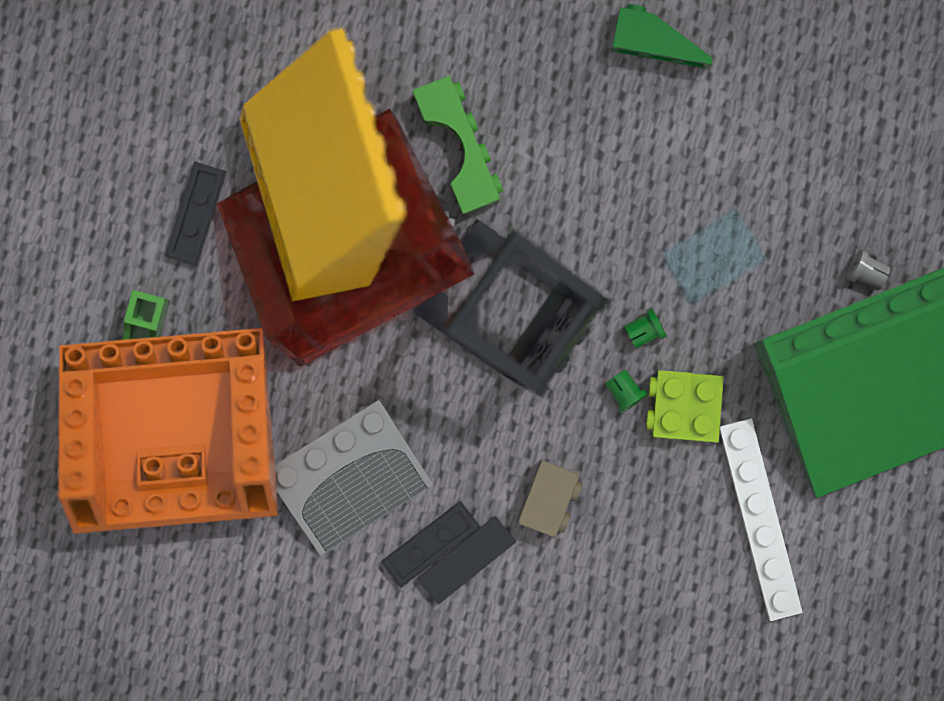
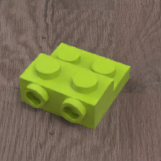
M657 370L656 377H650L649 397H654L653 410H647L646 430H652L651 437L719 443L724 376Z

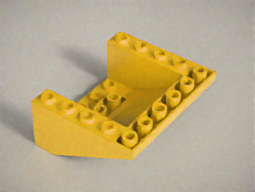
M343 28L330 30L243 104L239 117L292 301L370 286L405 215L403 202L400 198H396L393 189L395 182L393 170L390 166H386L383 157L385 151L383 138L380 134H376L373 125L375 115L372 104L370 102L366 103L363 93L365 90L363 75L360 71H356L354 46L351 40L347 41Z

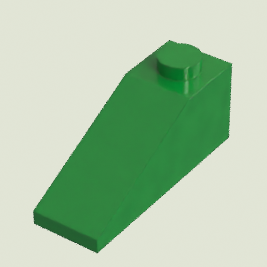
M627 4L626 8L620 7L611 52L709 70L713 58L655 14L646 12V7L635 4Z

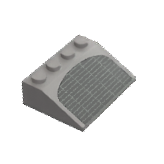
M381 400L374 402L275 465L277 492L320 556L433 485Z

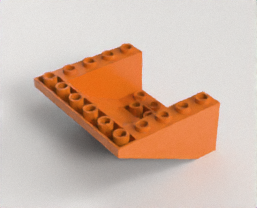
M263 328L59 345V500L74 534L278 516Z

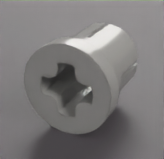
M861 249L853 258L847 271L846 279L851 282L857 280L879 291L887 281L890 267L869 257V253Z

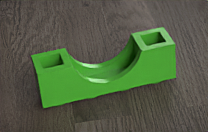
M449 75L412 90L425 125L440 126L448 129L457 136L463 146L465 153L463 167L458 176L450 183L463 217L499 203V194L504 191L497 174L490 175L486 163L490 162L491 159L485 144L481 143L478 145L473 132L478 131V127L472 113L465 114L461 102L466 100L459 81L452 83Z
M132 290L124 319L122 340L160 337L170 300Z

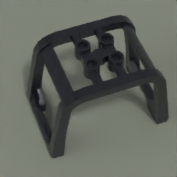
M476 219L412 312L516 385L543 398L550 388L549 382L556 372L559 374L566 368L570 361V356L568 355L576 344L580 345L587 338L590 332L588 326L598 312H603L610 301L516 229L511 228L504 238L482 221ZM496 250L491 256L493 260L465 299L462 298L448 318V296L442 291L468 254L476 258ZM519 265L552 288L553 291L513 349L506 355L478 335L479 309L477 306L504 267L508 269Z

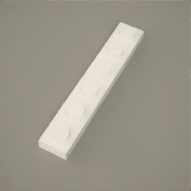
M752 418L720 426V435L768 619L773 621L801 614L803 612Z

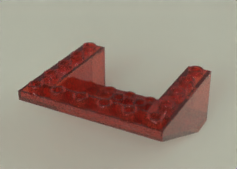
M390 109L376 115L373 125L376 134H380L383 138L385 148L383 157L386 166H390L393 170L395 181L393 189L396 198H400L403 202L405 215L370 286L292 301L258 182H254L217 203L266 339L300 367L475 274L459 237L395 114Z

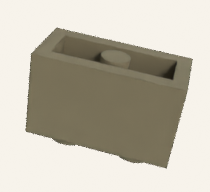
M541 460L517 523L555 538L558 531L564 533L571 514L566 513L570 500L577 501L583 483L578 482L580 475Z

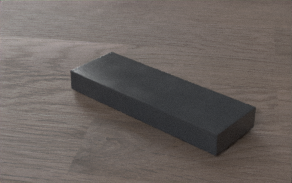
M194 162L165 257L198 267L227 175L226 171Z
M460 500L384 558L381 563L400 588H402L481 527Z
M494 516L422 574L418 580L439 605L515 544L516 540L499 519Z

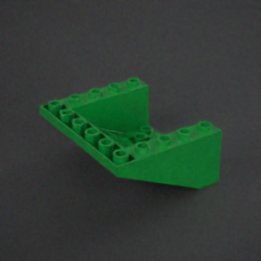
M944 268L753 343L815 498L944 448Z

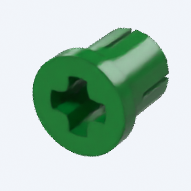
M652 307L646 310L647 314L624 325L636 349L658 337L661 340L668 337Z
M623 370L615 375L614 379L611 378L605 383V386L618 403L617 409L621 414L630 410L648 396L644 389L640 390L627 370Z

